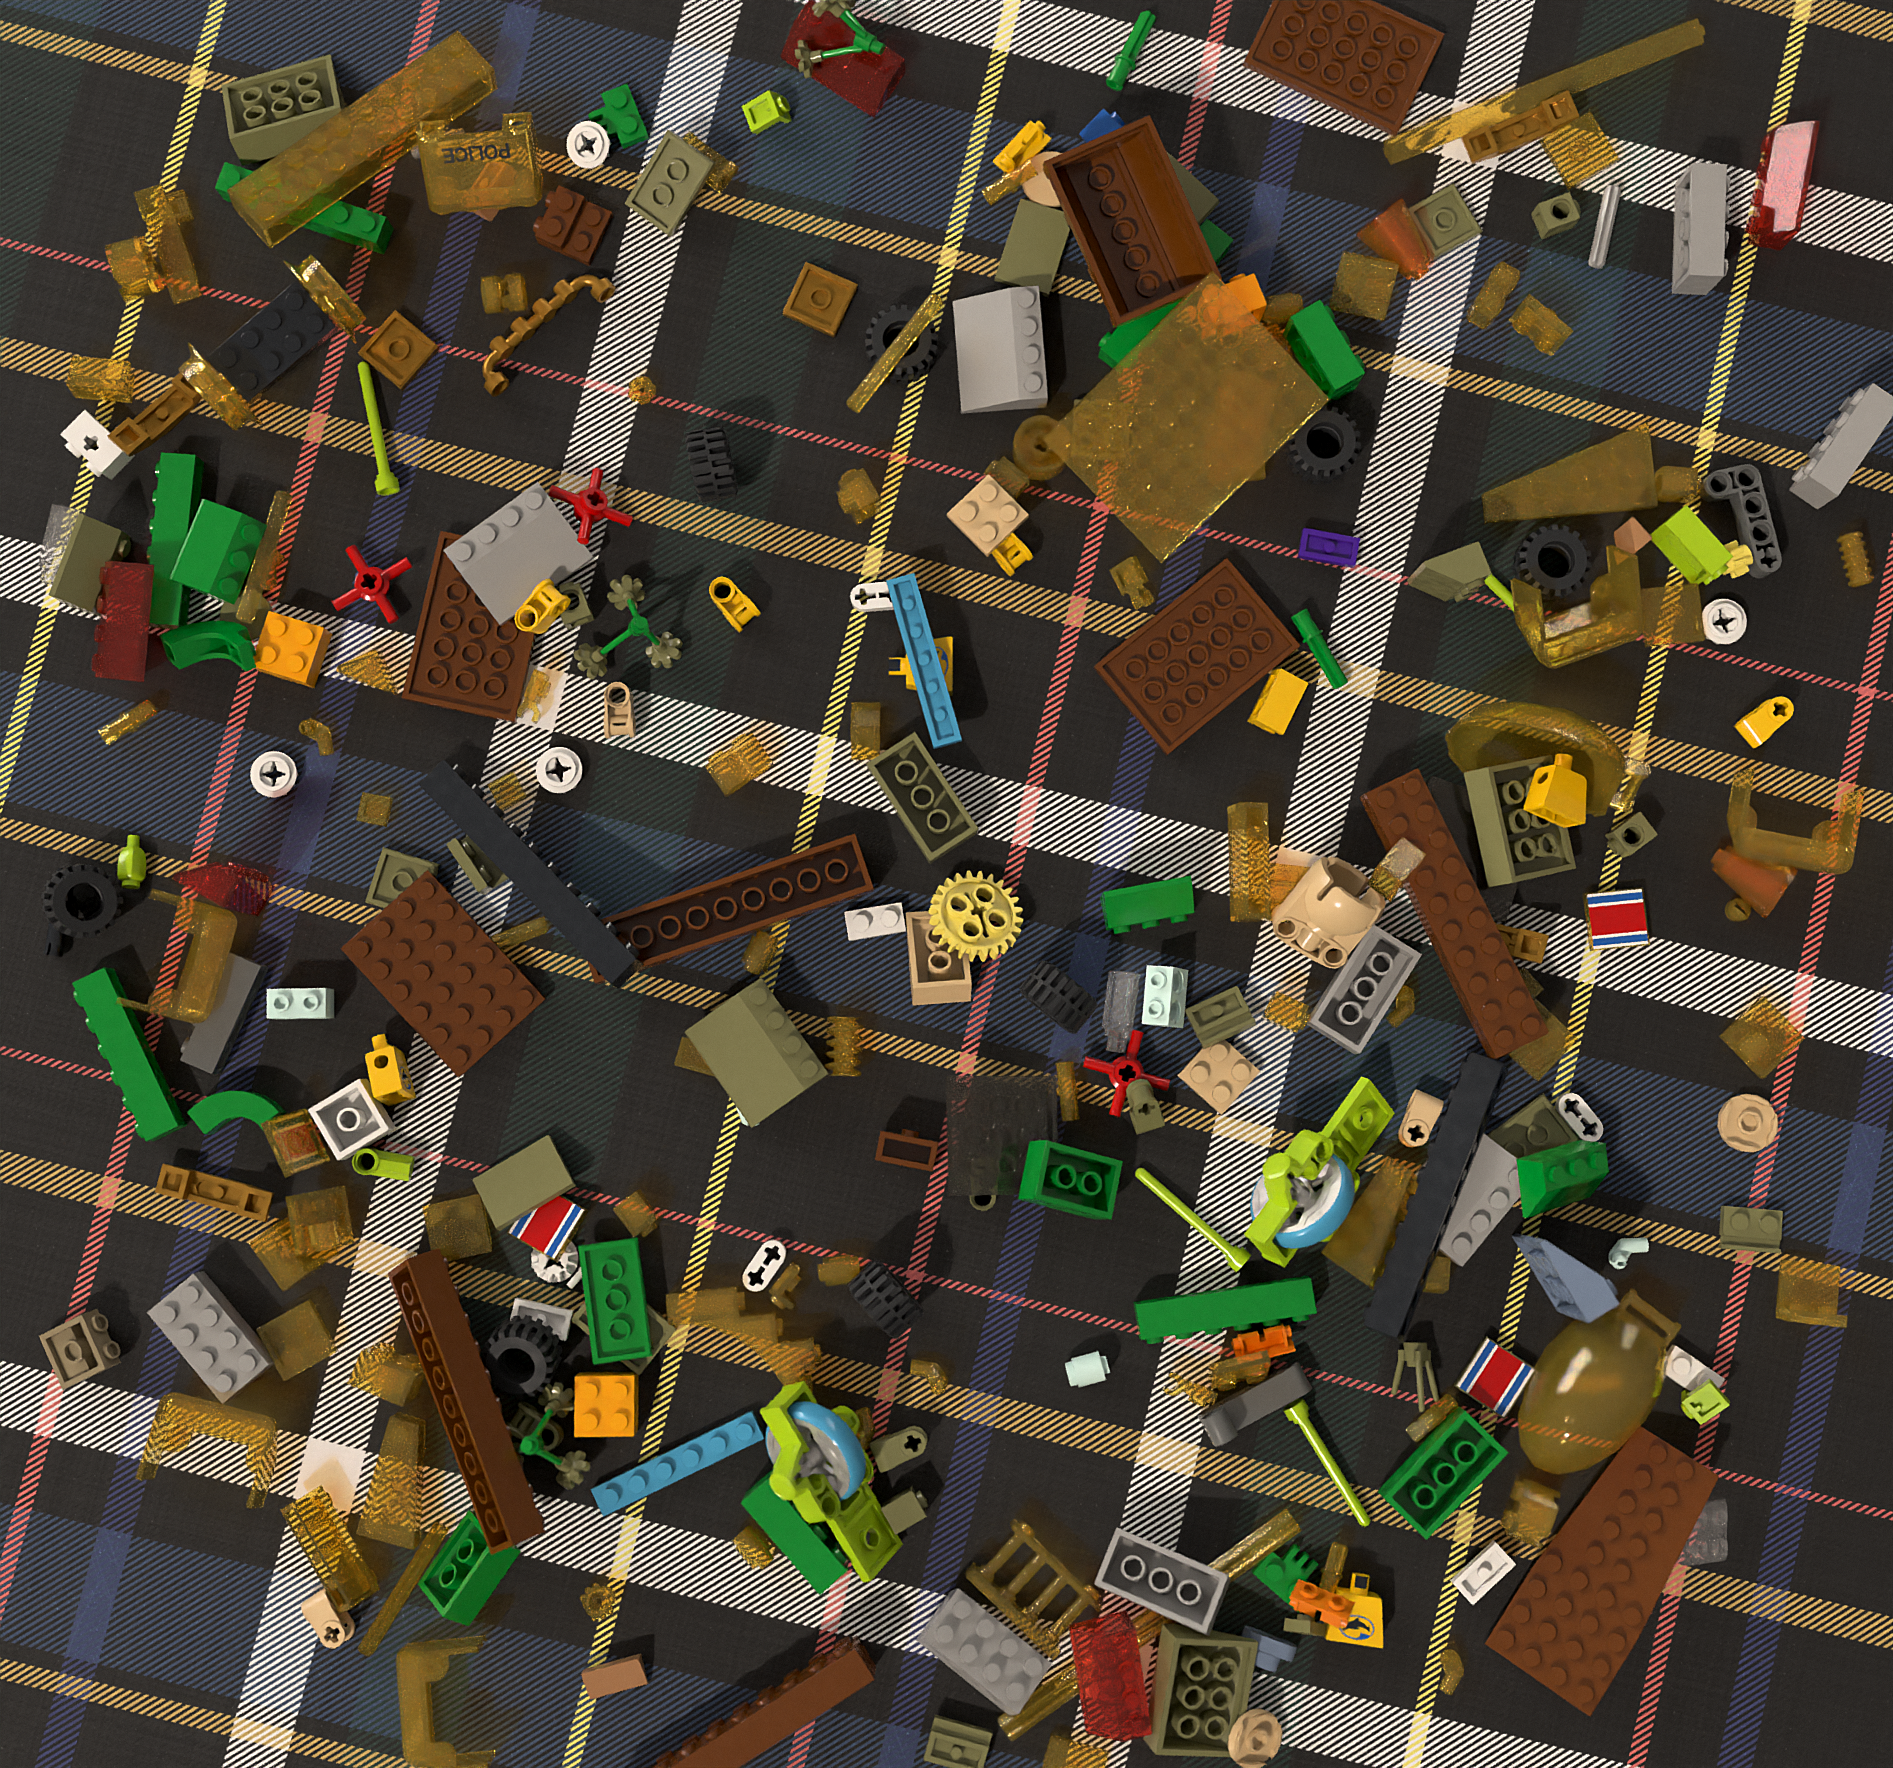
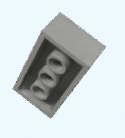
M1692 163L1675 183L1673 294L1706 295L1727 274L1728 260L1724 259L1725 248L1729 241V232L1725 231V221L1728 219L1730 211L1729 203H1726V193L1730 187V175H1727V164Z
M1874 383L1864 390L1859 388L1852 397L1849 396L1839 408V411L1842 412L1837 420L1833 419L1823 431L1826 437L1821 443L1817 442L1807 455L1811 459L1805 466L1801 465L1792 477V480L1795 482L1789 490L1816 509L1839 496L1893 416V396Z
M1376 925L1372 926L1347 956L1346 963L1338 969L1305 1023L1351 1053L1360 1054L1422 954Z
M204 1271L193 1273L147 1312L222 1404L233 1400L278 1361Z
M1116 1528L1094 1585L1209 1636L1231 1578L1222 1572L1120 1528Z
M959 1588L949 1592L916 1639L922 1646L1009 1716L1020 1713L1052 1665L1050 1661Z

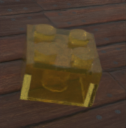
M379 1342L378 1345L373 1344L361 1350L347 1384L403 1407L415 1400L425 1374L418 1356L406 1353V1356L395 1352L396 1348L394 1346Z

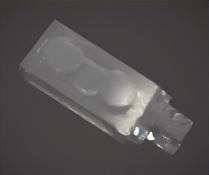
M52 504L39 556L38 566L42 568L41 582L48 585L53 584L78 514H83V511Z
M1113 970L1109 972L1102 1028H1105V1036H1108L1107 1051L1125 1053L1127 1038H1131L1140 978L1138 973Z

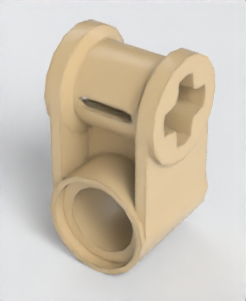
M621 682L609 684L604 692V734L606 739L611 738L612 735H629L630 738L636 736L633 693ZM618 689L625 690V700L619 704L613 703V692Z
M1416 1089L1408 1102L1405 1116L1398 1130L1400 1142L1407 1147L1421 1146L1426 1143L1441 1113L1444 1101ZM1416 1127V1133L1419 1134V1138L1410 1140L1411 1134L1408 1133V1129Z
M326 1586L302 1602V1613L312 1625L324 1646L336 1648L354 1635V1620L350 1617L338 1593L332 1587ZM338 1628L340 1633L337 1634L334 1629Z

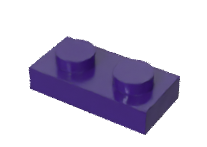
M1303 528L1297 558L1354 568L1360 538Z

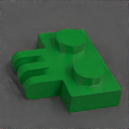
M627 84L601 94L606 107L593 111L588 116L591 122L598 123L604 130L606 129L609 140L618 136L624 149L649 139Z
M1296 1543L1291 1546L1282 1558L1269 1549L1251 1571L1288 1605L1290 1595L1298 1579L1310 1583L1307 1581V1578L1318 1566V1562L1314 1559L1306 1567L1303 1566L1309 1558L1305 1551L1297 1559L1294 1558L1300 1550Z

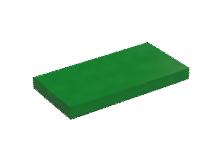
M638 1237L578 1246L593 1365L653 1356Z

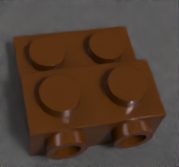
M558 185L556 192L551 190L547 195L545 207L548 209L544 217L538 216L534 223L533 232L536 233L535 238L538 244L590 266L613 218V214L609 210L586 201L584 196Z

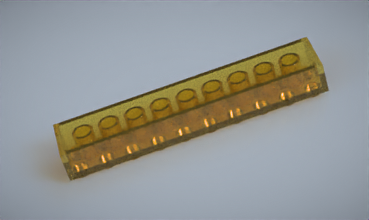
M457 30L229 188L227 192L234 209L269 248H272L498 89L494 68Z

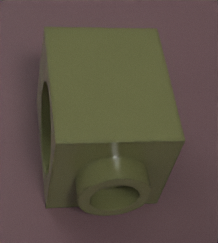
M1570 192L1539 203L1531 213L1541 239L1573 228L1580 219L1579 204L1576 200L1572 199ZM1553 211L1561 212L1564 219L1556 218Z
M567 582L558 586V591L562 595L580 600L579 606L576 609H566L560 614L563 624L568 630L595 620L580 583Z
M1638 812L1628 817L1605 836L1609 840L1607 844L1612 852L1624 858L1632 855L1658 834L1643 814ZM1626 829L1634 834V842L1632 844L1627 843L1624 839V831Z
M910 1486L881 1503V1510L896 1535L927 1517L925 1508L929 1505L921 1490L915 1492L914 1488Z

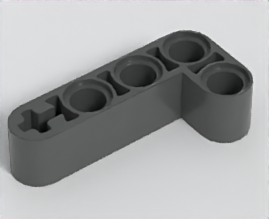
M1744 464L1717 470L1703 479L1699 484L1698 493L1704 501L1718 502L1727 499L1730 501L1740 544L1747 545L1753 556V563L1748 565L1749 574L1755 578H1764L1775 572L1781 566L1782 557L1758 469L1753 465ZM1738 475H1742L1747 479V486L1739 482ZM1711 481L1719 485L1720 492H1716L1711 488ZM1746 502L1753 505L1754 513L1747 511L1745 507ZM1753 530H1757L1761 534V541L1753 537Z
M1296 1361L1201 1411L1197 1416L1211 1443L1217 1447L1234 1439L1238 1435V1430L1305 1395L1312 1390V1386L1300 1363Z

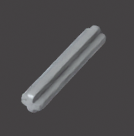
M1607 185L1604 189L1588 261L1589 266L1593 268H1602L1605 265L1621 188L1618 186Z

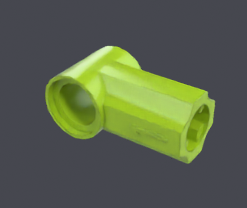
M369 1147L361 1149L354 1154L352 1165L354 1170L362 1175H374L410 1182L415 1164V1156ZM365 1153L371 1154L375 1159V1164L371 1169L365 1168L361 1163L362 1156Z

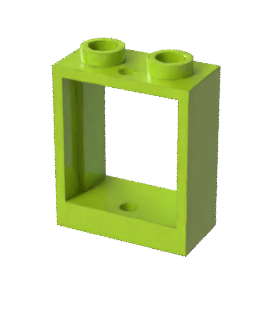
M1687 505L1650 534L1654 544L1693 587L1701 582L1707 585L1713 579L1718 578L1729 568L1726 563L1733 558L1731 553Z

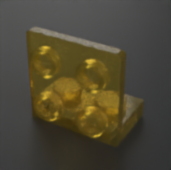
M1781 1260L1775 1318L1789 1322L1847 1328L1848 1316L1837 1313L1840 1267L1836 1265Z

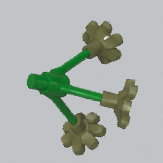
M820 0V2L812 7L813 14L817 17H820L823 13L827 14L831 19L840 17L856 32L853 46L825 52L822 50L811 51L805 40H798L799 49H795V57L798 60L801 59L798 68L799 72L804 71L805 79L812 77L814 63L822 62L824 58L849 53H862L863 51L868 53L873 51L879 55H882L884 52L885 44L877 41L876 36L868 33L851 13V8L856 5V0Z
M624 575L622 583L616 579L612 580L610 587L614 592L608 593V600L615 603L614 606L618 610H623L628 606L633 619L628 625V630L604 648L598 645L591 647L588 643L580 645L579 649L574 652V658L580 661L578 663L579 669L581 671L588 669L587 677L589 679H594L597 674L603 677L607 672L605 666L607 664V659L605 658L607 653L631 635H645L650 639L652 646L646 648V654L648 657H652L651 663L653 667L659 668L662 663L665 668H671L673 666L672 658L678 660L682 655L678 648L682 647L683 643L678 638L673 639V635L669 632H664L661 638L655 636L648 628L646 618L639 615L636 601H642L645 598V592L640 590L643 587V582L638 578L632 581L630 575Z
M556 1382L553 1388L550 1384H547L546 1388L542 1391L543 1394L539 1396L538 1402L540 1405L546 1406V1413L531 1436L525 1437L521 1445L518 1442H514L513 1446L515 1452L519 1454L523 1452L528 1455L538 1454L555 1463V1467L559 1470L556 1477L557 1482L567 1490H571L574 1488L575 1483L580 1484L583 1481L584 1476L581 1472H587L590 1469V1463L583 1461L586 1454L582 1451H571L566 1454L565 1458H558L543 1448L544 1442L540 1437L551 1416L557 1413L560 1418H564L568 1415V1410L574 1409V1400H572L574 1391L571 1388L563 1391V1385Z

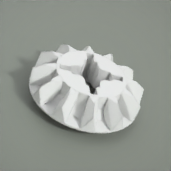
M591 121L581 122L573 127L568 135V154L572 161L580 167L593 169L596 166L603 165L602 162L605 158L610 156L609 146L612 143L609 141L608 132L600 124ZM585 137L592 141L596 139L593 144L594 153L584 149L587 146Z
M1714 600L1705 606L1700 615V629L1705 633L1706 639L1716 642V645L1733 643L1745 632L1747 625L1745 612L1738 603L1732 600ZM1719 614L1723 619H1733L1729 624L1725 625L1726 630H1723L1722 626L1713 625L1719 619Z
M555 747L541 755L536 765V775L539 783L552 793H566L576 788V785L582 778L583 766L579 757L573 751L564 747ZM557 759L563 767L571 768L563 773V782H561L558 775L548 774V772L556 769Z
M271 751L262 754L255 760L251 768L250 777L254 788L267 797L276 798L287 795L295 787V781L298 776L296 763L288 755L281 752ZM276 766L277 771L285 775L278 777L274 784L273 779L263 776V774L273 772V767Z
M568 1238L561 1247L563 1251L559 1257V1261L564 1268L557 1264L546 1268L550 1258L547 1254L534 1247L531 1253V1267L535 1270L538 1277L548 1282H561L574 1273L578 1265V1252L575 1245Z

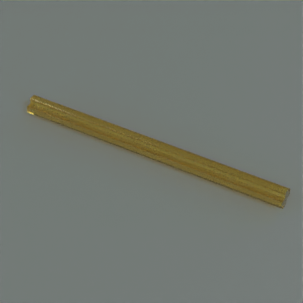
M1697 18L1393 136L1383 140L1385 147L1383 149L1384 155L1388 158L1390 165L1396 164L1460 139L1461 136L1488 125L1490 127L1540 106L1542 101L1567 90L1572 95L1704 43V27L1699 25Z
M1285 1509L1210 1563L1208 1567L1228 1575L1231 1578V1583L1302 1530L1289 1511ZM1147 1609L1033 1692L1018 1715L1009 1716L1007 1713H1004L998 1718V1723L1013 1742L1160 1635L1162 1624H1175L1176 1621Z

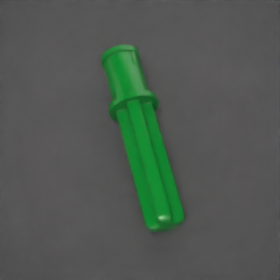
M1150 11L1141 12L1121 53L1115 57L1116 63L1106 79V84L1113 90H1122L1130 71H1133L1136 67L1135 61L1156 21V16Z
M1306 608L1292 616L1291 619L1304 639L1302 640L1303 644H1308L1333 689H1339L1346 685L1348 680L1321 635L1322 629H1318L1308 609Z

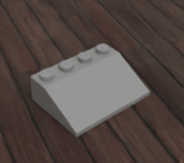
M1039 286L1007 288L953 301L961 414L1046 407L1048 394Z
M538 482L443 550L500 626L515 616L517 610L528 599L540 582L545 579H551L555 587L594 559L586 546L577 541L578 535Z
M1485 1134L1482 1137L1439 1248L1444 1255L1461 1267H1463L1521 1196L1517 1158ZM1428 1157L1427 1160L1423 1163L1422 1166H1424V1167L1426 1166L1429 1157ZM1420 1168L1388 1206L1389 1209L1403 1220H1405L1408 1212L1406 1210L1407 1200L1412 1193L1415 1194L1419 1184L1416 1180Z

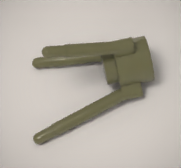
M1404 1342V1350H1398V1362L1391 1393L1393 1395L1397 1394L1404 1362L1407 1361V1367H1416L1419 1411L1424 1412L1425 1398L1422 1367H1426L1434 1402H1439L1438 1389L1431 1363V1350H1427V1343Z

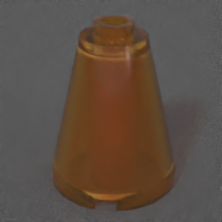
M1402 198L1390 205L1383 213L1377 215L1356 234L1359 240L1407 280L1414 278L1417 281L1430 271L1427 266L1431 263V260L1408 206Z
M1729 845L1725 850L1720 847L1710 861L1715 864L1712 870L1765 919L1798 872L1792 866Z

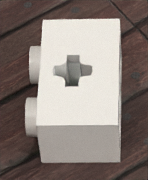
M86 410L60 434L68 441L65 447L78 458L83 455L89 461L86 466L98 477L103 474L112 480L135 456H127L109 440L107 435L111 432ZM95 444L99 446V448L96 451L93 448Z

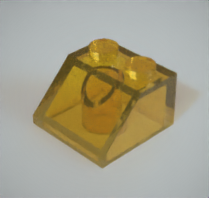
M306 1206L276 1223L249 1243L282 1291L293 1289L340 1254Z

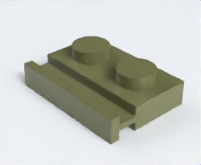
M1238 986L1185 1009V1015L1203 1050L1256 1025V1021Z
M1721 1206L1719 1235L1721 1236L1718 1248L1781 1254L1779 1246L1782 1237L1783 1211Z
M935 1715L923 1760L949 1768H983L993 1734L992 1730Z

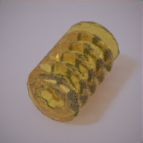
M827 1017L828 1022L835 1024V1027L829 1028L826 1033L835 1036L833 1039L826 1041V1045L834 1048V1050L825 1053L826 1057L833 1059V1062L825 1064L826 1069L833 1071L832 1074H829L831 1076L857 1077L862 1074L861 1071L853 1068L856 1065L862 1064V1060L854 1057V1054L863 1051L862 1048L854 1045L856 1042L863 1040V1037L855 1034V1031L864 1028V1025L856 1022V1019H858L856 1017Z

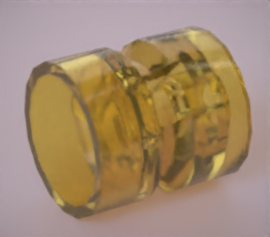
M522 273L506 274L504 279H501L498 275L481 277V294L486 314L503 313L505 308H508L510 312L527 311V291ZM505 291H509V295L505 296Z

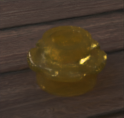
M639 376L630 381L628 396L633 402L638 401L639 404H646L651 401V397L655 396L656 387L651 383L650 378ZM640 388H644L643 393L639 392Z

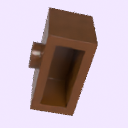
M902 1129L901 1134L881 1130L875 1160L933 1172L939 1142L919 1138L920 1132Z

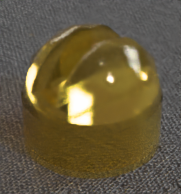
M1742 898L1732 899L1727 903L1725 913L1734 922L1744 921L1750 916L1751 905ZM1737 903L1742 909L1745 910V914L1738 908H1736L1734 905Z

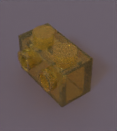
M854 468L845 472L841 476V480L838 481L839 491L836 494L839 499L837 501L844 514L846 515L850 512L857 525L881 512V501L864 468L858 471Z

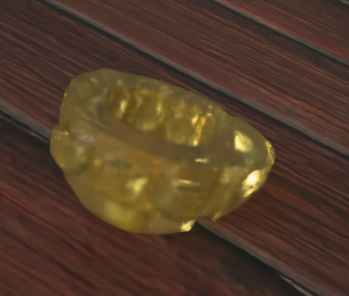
M594 1583L592 1588H585L586 1594L581 1595L580 1600L582 1601L583 1608L586 1609V1613L591 1616L592 1621H597L598 1617L604 1620L606 1619V1614H613V1604H615L616 1598L612 1588L599 1586L598 1583ZM599 1598L602 1600L601 1604L597 1602Z

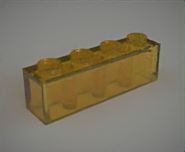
M1239 802L1227 807L1230 922H1260L1271 919L1268 803Z
M322 1485L280 1510L339 1614L353 1608L380 1590L375 1573L368 1568L362 1557L360 1547L352 1540L347 1531L346 1522L339 1517L333 1506L331 1496L324 1491Z

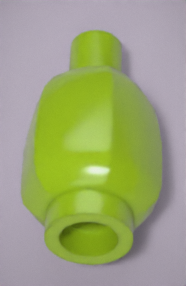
M128 835L127 847L122 849L118 859L117 876L122 882V888L139 889L140 883L146 876V855L139 848L140 836Z

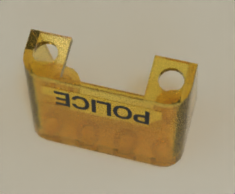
M532 112L503 114L502 130L446 135L447 124L445 119L416 123V137L429 209L432 212L445 215L450 212L460 211L475 212L493 208L501 210L515 206L532 207L542 199L544 171ZM516 121L524 122L523 124L517 126L510 125L511 123ZM429 129H437L434 133H425Z

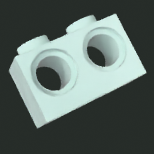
M1147 965L1142 1024L1183 1028L1188 970L1176 967Z
M267 989V1019L334 1018V989Z

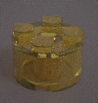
M136 236L105 245L109 266L115 281L117 280L118 284L122 286V289H119L125 302L165 290L161 275L157 273L154 265L156 264L155 256L151 247L148 246L145 236Z
M1037 415L1025 420L1018 428L1013 440L1012 456L1017 469L1030 480H1048L1057 476L1066 467L1071 448L1069 432L1064 424L1049 416ZM1041 444L1042 448H1046V451L1036 450L1037 445Z
M1524 1478L1522 1482L1515 1481L1510 1492V1498L1514 1499L1510 1510H1504L1500 1521V1526L1505 1528V1535L1541 1549L1544 1544L1539 1542L1541 1536L1548 1538L1559 1506L1553 1504L1554 1497L1560 1498L1561 1493L1527 1478Z

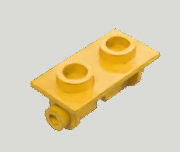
M1030 120L993 160V163L1014 180L1025 169L1027 163L1035 155H1038L1051 141V138L1043 132L1046 129L1040 121L1033 123Z

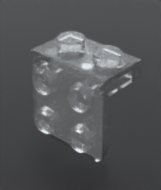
M1707 1501L1682 1550L1677 1564L1690 1566L1726 1560L1728 1551V1514L1725 1501Z

